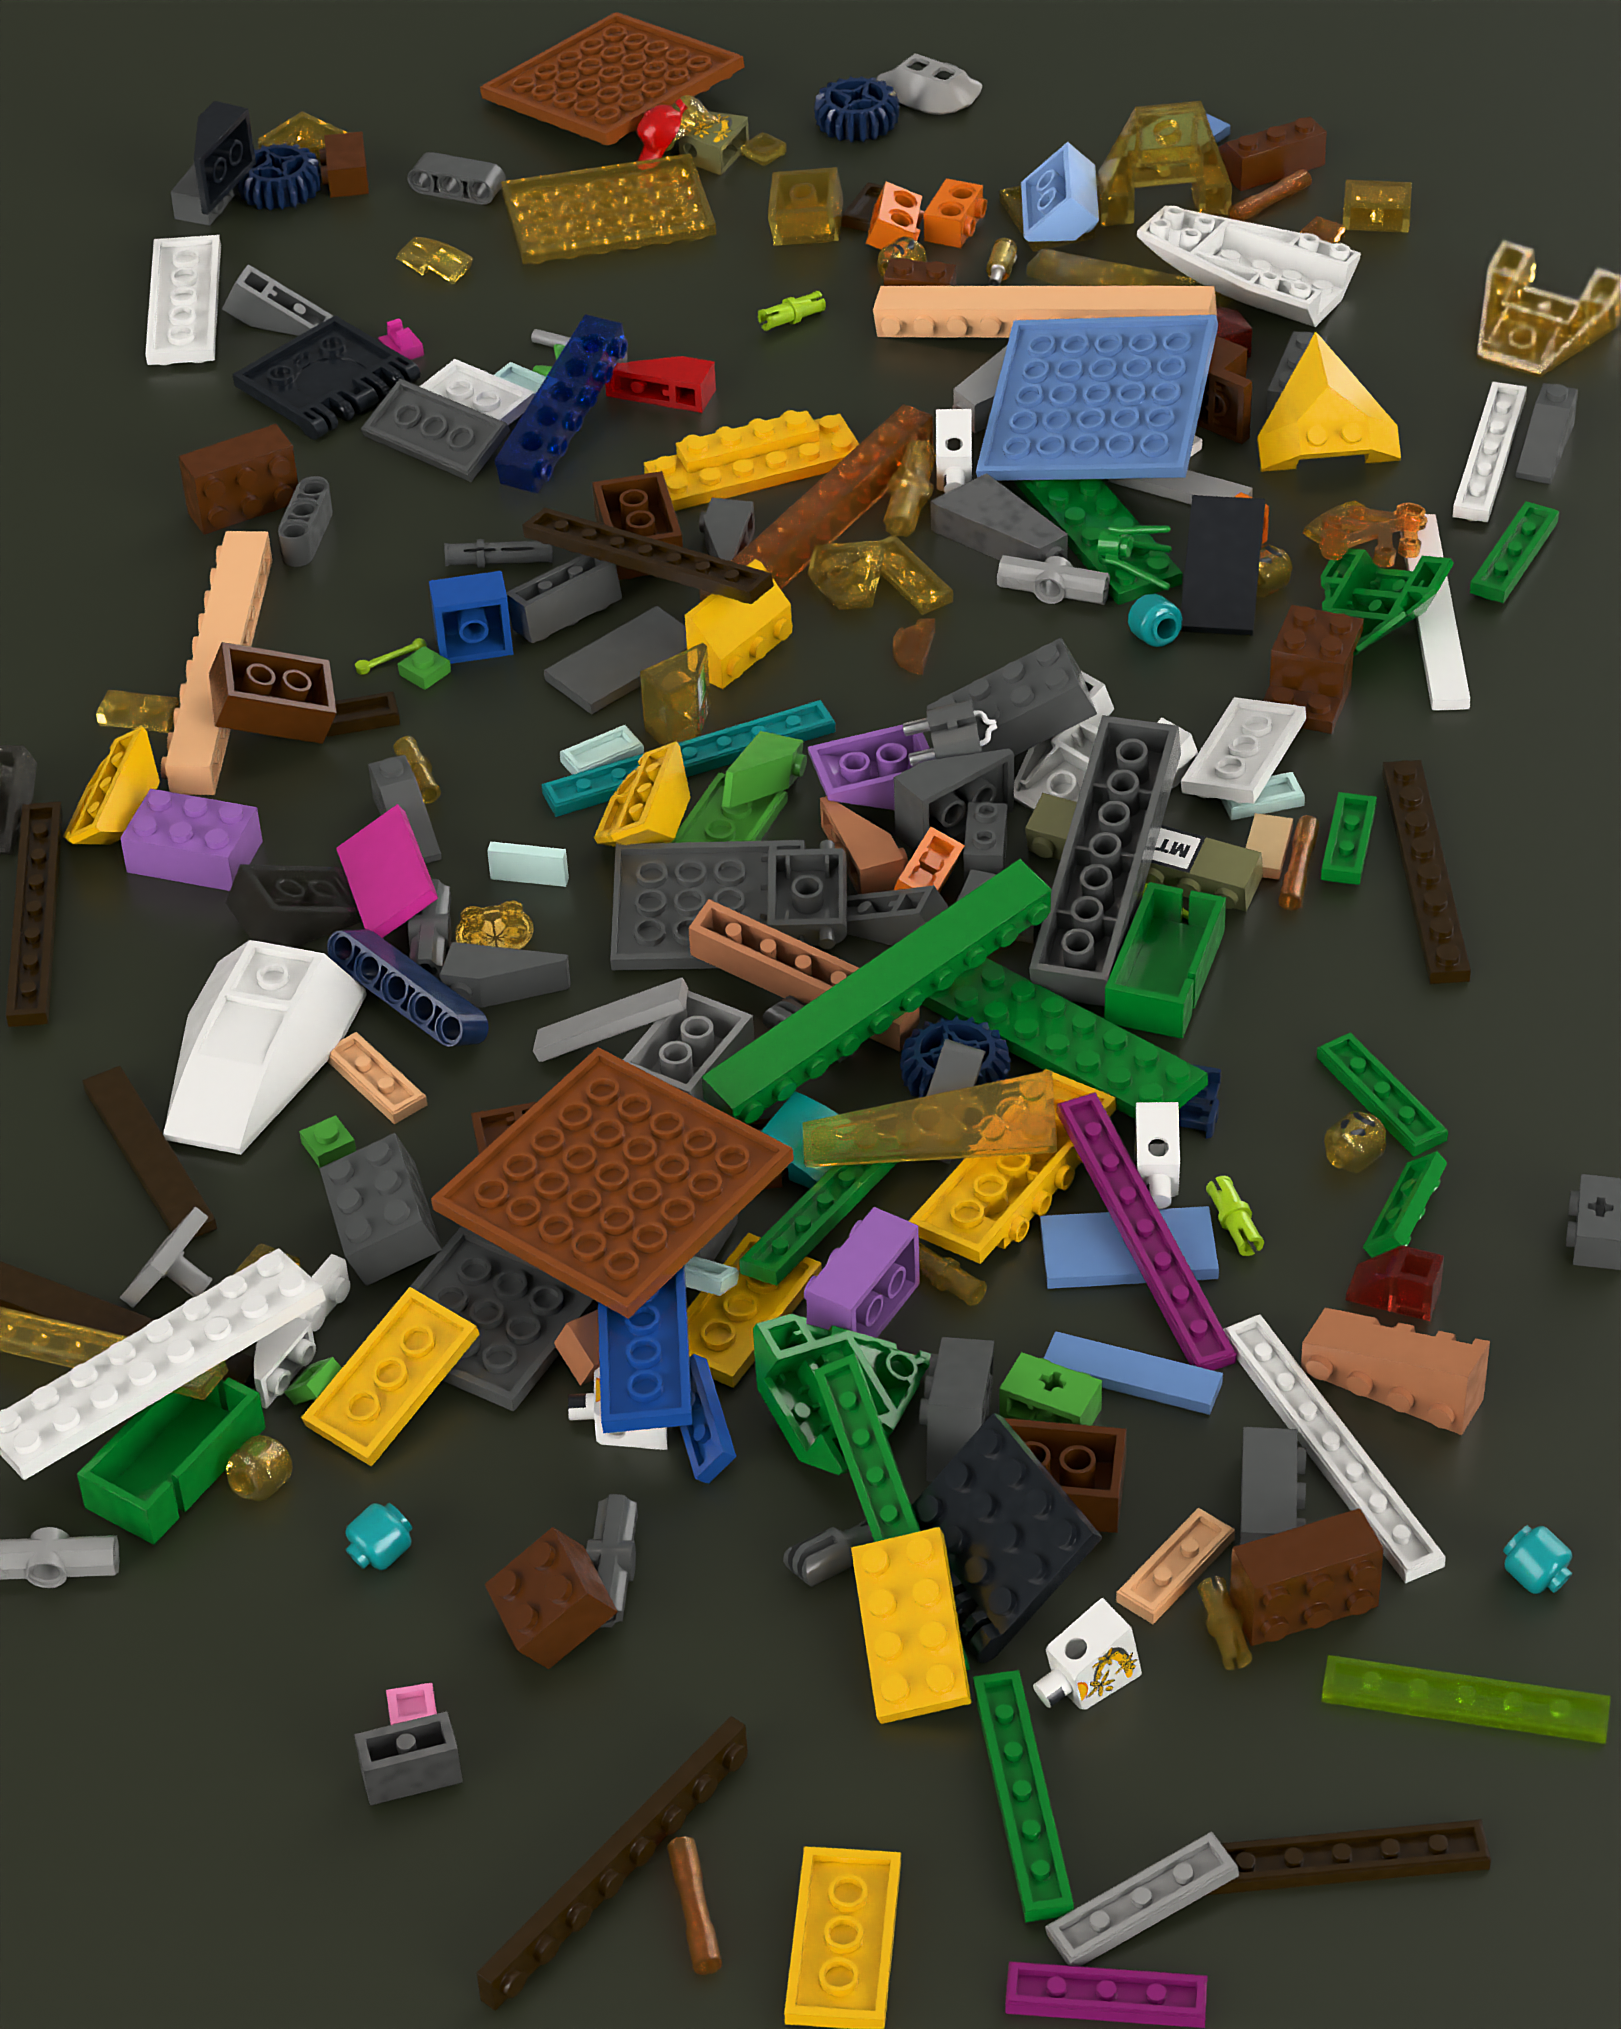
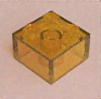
M837 167L773 172L768 220L774 246L839 241L843 194Z

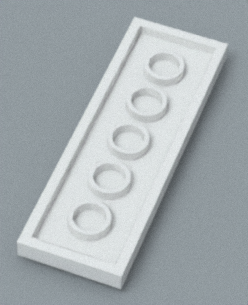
M219 235L154 239L145 353L147 365L159 364L166 366L172 363L215 361L221 255Z

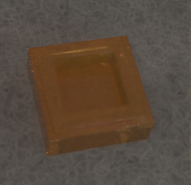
M1316 216L1299 233L1314 234L1320 240L1334 244L1344 237L1345 226Z

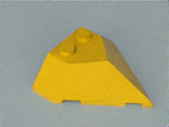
M1315 331L1257 437L1261 472L1296 469L1301 459L1364 455L1365 463L1400 461L1401 452L1397 424Z

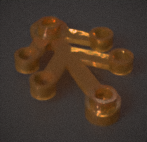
M1401 503L1394 512L1367 509L1362 506H1351L1348 509L1347 518L1335 514H1327L1323 517L1321 527L1322 532L1319 548L1322 551L1321 554L1330 560H1340L1348 552V548L1377 538L1373 562L1378 566L1391 567L1394 565L1397 553L1393 548L1392 533L1400 531L1403 533V537L1399 542L1398 553L1406 558H1416L1420 554L1422 544L1418 539V531L1425 529L1428 522L1425 516L1426 511L1422 506L1414 503ZM1343 529L1356 531L1348 534L1347 532L1343 531Z

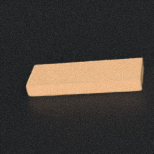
M357 1032L339 1041L338 1045L330 1052L327 1062L393 1124L400 1122L428 1105L426 1095Z
M1198 1507L1117 1591L1116 1602L1151 1624H1154L1235 1540V1529Z

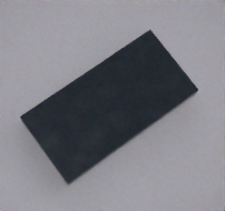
M1192 495L1181 605L1183 619L1180 632L1253 636L1265 499Z

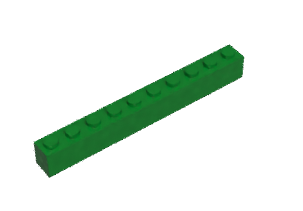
M1021 859L1017 860L703 1075V1099L709 1105L746 1124L755 1122L765 1109L777 1101L788 1099L795 1092L796 1088L810 1078L816 1079L820 1077L833 1062L842 1056L847 1057L853 1054L861 1043L872 1035L885 1032L898 1017L906 1012L910 1013L918 1009L924 1000L937 990L947 989L955 981L956 977L969 968L975 969L980 966L987 956L998 948L1009 946L1021 932L1031 925L1037 926L1042 923L1051 912L1052 889Z

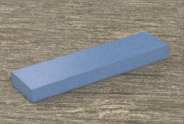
M1055 1331L1044 1356V1359L1077 1372H1084L1102 1380V1388L1208 1415L1211 1414L1223 1381V1373L1057 1331Z

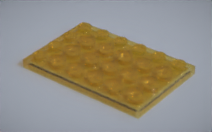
M691 153L501 182L502 195L523 264H539L547 260L572 259L580 255L605 254L613 250L637 249L646 245L670 244L679 240L702 239L706 236L717 235L716 223Z

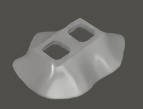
M916 53L895 69L877 76V81H885L886 85L893 87L900 104L928 114L943 115L957 112L965 107L968 108L978 97L982 89L980 82L968 77L964 70L959 69L955 65L942 63ZM914 64H917L924 69L917 71L911 69L910 67ZM941 71L953 74L947 80L934 77Z

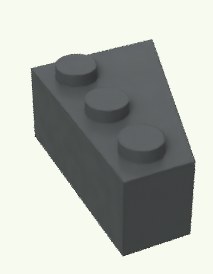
M942 1337L939 1354L931 1353L929 1376H926L924 1398L921 1399L920 1425L928 1426L926 1481L932 1482L984 1424L985 1420L988 1419L993 1384L994 1341Z

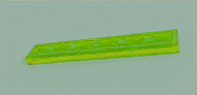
M1328 1655L1322 1691V1702L1603 1744H1606L1611 1696L1332 1655Z

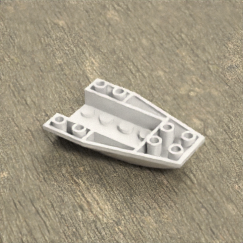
M1164 206L1137 231V237L1146 246L1193 280L1204 286H1214L1216 292L1242 303L1316 327L1342 301L1361 255L1360 252L1351 250L1345 244H1332L1320 240L1314 234H1302L1185 210L1177 206Z
M249 940L218 961L187 1017L163 1133L165 1139L241 1155L329 1060L330 1052L338 1045L339 1041L344 1039L367 995L366 989L327 955L314 951Z

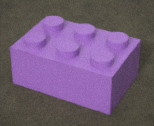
M156 789L148 791L120 838L127 873L232 892L235 891L263 842L257 807Z
M876 1207L872 1208L863 1221L858 1220L854 1224L849 1238L841 1248L837 1247L832 1251L827 1265L819 1275L812 1276L804 1290V1299L807 1303L806 1324L827 1330L833 1325L877 1338L920 1284L918 1225Z

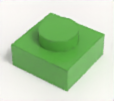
M425 646L398 663L399 675L424 690L451 672L450 660Z
M336 1115L299 1131L302 1145L319 1168L356 1151L354 1138Z
M333 1357L310 1364L284 1393L294 1405L309 1400L315 1401L342 1367Z

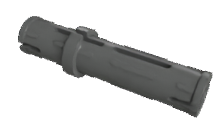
M477 539V543L444 544L445 566L477 564L478 568H485V564L553 563L552 545L543 544L539 541L484 543V539Z

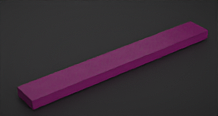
M1096 1092L1058 1103L1056 1113L1189 1365L1213 1371L1235 1364L1236 1352Z

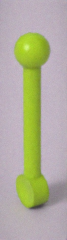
M416 638L411 645L370 661L359 660L355 663L356 672L360 675L370 672V668L417 651L423 646L427 647V643L422 638Z

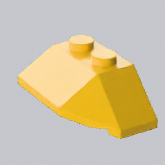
M142 726L113 741L109 748L111 750L109 755L100 763L86 786L63 835L68 842L72 844L110 845L119 841L150 789L157 790L160 780L148 734Z
M677 741L645 752L638 760L640 766L626 776L609 800L594 836L597 844L616 847V844L671 843L675 839L691 798L681 748Z

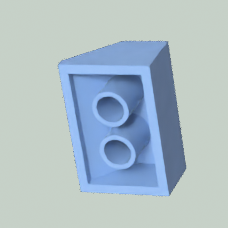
M1070 143L1064 144L1021 182L1024 238L1028 242L1075 241L1084 233L1092 231L1097 225L1099 212L1095 164Z

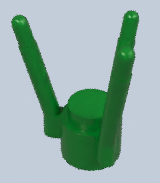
M1111 524L1109 528L1105 527L1102 529L1097 549L1098 555L1105 557V564L1117 566L1164 590L1170 589V584L1121 560L1123 557H1129L1133 548L1170 553L1172 547L1169 545L1134 540L1133 536L1128 535L1168 533L1171 530L1169 526L1122 527Z

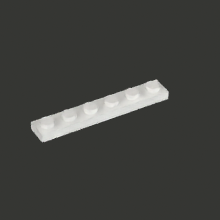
M1492 382L1453 505V517L1468 521H1489L1526 400V386Z

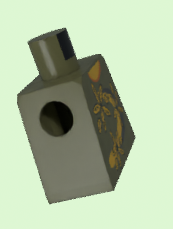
M703 110L698 111L687 124L681 123L679 131L673 141L679 142L681 160L722 175L749 145L748 117Z

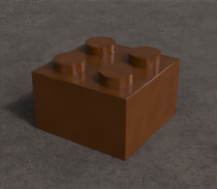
M554 1527L485 1583L517 1651L548 1669L553 1667L618 1612L584 1546Z

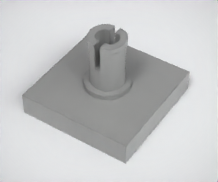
M194 1207L164 1240L120 1298L134 1308L160 1278L164 1279L166 1276L189 1293L192 1298L202 1294L213 1279L183 1257L185 1253L183 1250L208 1219V1216L197 1207Z

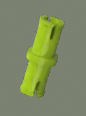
M814 291L811 294L796 299L794 297L786 298L782 304L759 310V323L767 321L766 324L761 326L765 331L786 323L797 324L804 317L825 311V299L816 300L822 297L820 291Z
M1218 1176L1215 1179L1221 1190H1217L1212 1180L1206 1186L1208 1195L1211 1196L1219 1211L1218 1220L1222 1228L1229 1230L1239 1253L1242 1256L1253 1255L1255 1253L1248 1240L1250 1242L1253 1241L1258 1251L1264 1246V1240L1251 1220L1252 1211L1248 1203L1241 1201L1231 1178L1228 1176Z

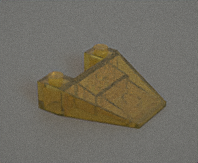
M1201 101L1134 108L1096 175L1098 212L1101 226L1134 223L1135 188L1192 183V198L1197 212L1214 216L1231 214L1232 185Z
M1503 240L1488 266L1477 347L1478 359L1542 377L1617 328L1621 320V275L1596 268L1579 301L1530 286L1537 274L1534 249Z

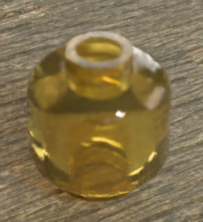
M264 1435L249 1438L231 1455L226 1465L227 1478L232 1490L242 1498L257 1502L269 1499L291 1477L293 1469L292 1460L287 1449L279 1441Z

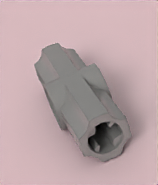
M1003 555L999 562L997 585L999 587L1033 592L1039 600L1048 604H1056L1063 598L1105 605L1108 598L1110 575L1108 573L1075 568L1068 560L1059 556H1051L1044 562Z
M46 1527L34 1531L29 1539L0 1540V1580L28 1579L35 1586L54 1588L62 1585L66 1581V1577L116 1575L119 1571L120 1561L117 1535L69 1537L63 1530Z

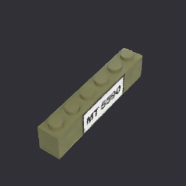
M1042 793L1025 827L1028 851L1043 858L1051 857L1060 860L1077 802ZM1161 825L1146 883L1152 882L1184 889L1183 896L1189 898L1191 890L1226 897V909L1235 908L1247 912L1263 877L1262 853Z

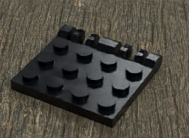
M335 315L235 372L232 376L234 386L299 425L305 435L316 440L325 435L328 430H333L338 426L336 416L345 421L352 419L355 416L354 413L360 414L377 404L379 399L383 400L390 392L388 386L393 388L400 378L413 383L421 377V373L413 361Z
M992 1413L912 1504L921 1531L940 1527L944 1534L958 1623L960 1624V1622H964L968 1618L966 1623L962 1624L960 1628V1636L963 1642L968 1644V1648L980 1663H986L994 1659L1103 1538L1002 1416ZM978 1606L981 1607V1611L972 1614Z

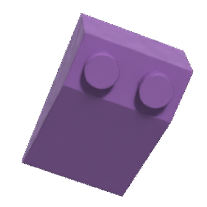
M902 724L809 746L808 753L828 801L895 810L894 777L914 767L909 762V753L930 749L923 733L906 736Z

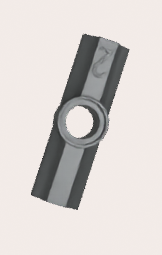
M431 879L438 899L408 921L409 958L439 979L445 962L446 949L450 948L452 940L451 918L449 914L451 892L450 886L442 884L439 879Z
M609 1494L608 1498L599 1501L593 1539H588L586 1548L597 1573L618 1611L601 1627H613L615 1623L623 1621L628 1582H633L635 1574L636 1545L634 1536L638 1519L637 1503L620 1494Z

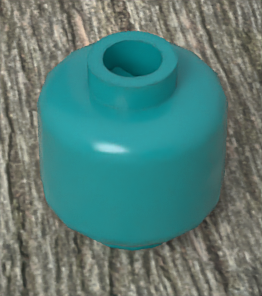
M1147 594L1137 599L1128 614V624L1131 632L1150 646L1162 647L1168 645L1179 635L1182 628L1183 618L1180 610L1172 602L1157 594Z
M373 1503L347 1526L345 1534L351 1544L345 1550L362 1569L371 1564L378 1570H385L411 1546L412 1539L409 1532L413 1527L391 1503H388L385 1507L379 1503Z
M1528 1525L1525 1526L1503 1549V1552L1507 1555L1504 1562L1505 1569L1532 1594L1541 1593L1547 1588L1555 1593L1573 1574L1567 1568L1572 1560L1571 1550L1544 1526H1538L1533 1529Z

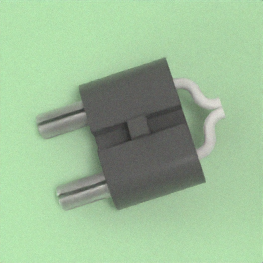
M972 700L926 710L927 718L903 724V731L906 736L931 731L933 748L909 753L911 766H916L928 760L982 753V746L990 741L991 732L997 729L995 719L989 720L983 711H974ZM976 716H980L986 725H990L985 732V738L981 741Z

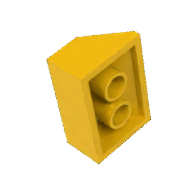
M754 559L747 565L768 572L762 562ZM774 579V586L753 604L742 603L725 596L710 594L685 614L689 673L699 677L703 664L704 666L707 664L705 670L706 681L709 676V683L724 689L733 680L739 678L755 662L762 659L777 644L788 638L792 633L793 627L791 603Z

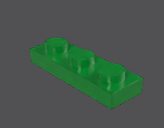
M1338 792L1322 864L1321 880L1360 885L1376 811L1377 797Z
M1438 1151L1406 1163L1362 1247L1372 1259L1389 1253L1397 1254L1409 1245L1411 1241L1410 1235L1416 1223L1424 1216L1426 1212L1425 1206L1431 1194L1439 1187L1440 1177L1448 1163Z

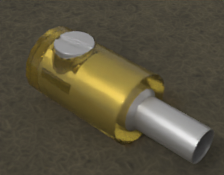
M1000 238L993 245L986 267V272L990 277L989 286H1000L1001 281L1006 280L1010 276L1013 264L1017 258V246L1011 239Z

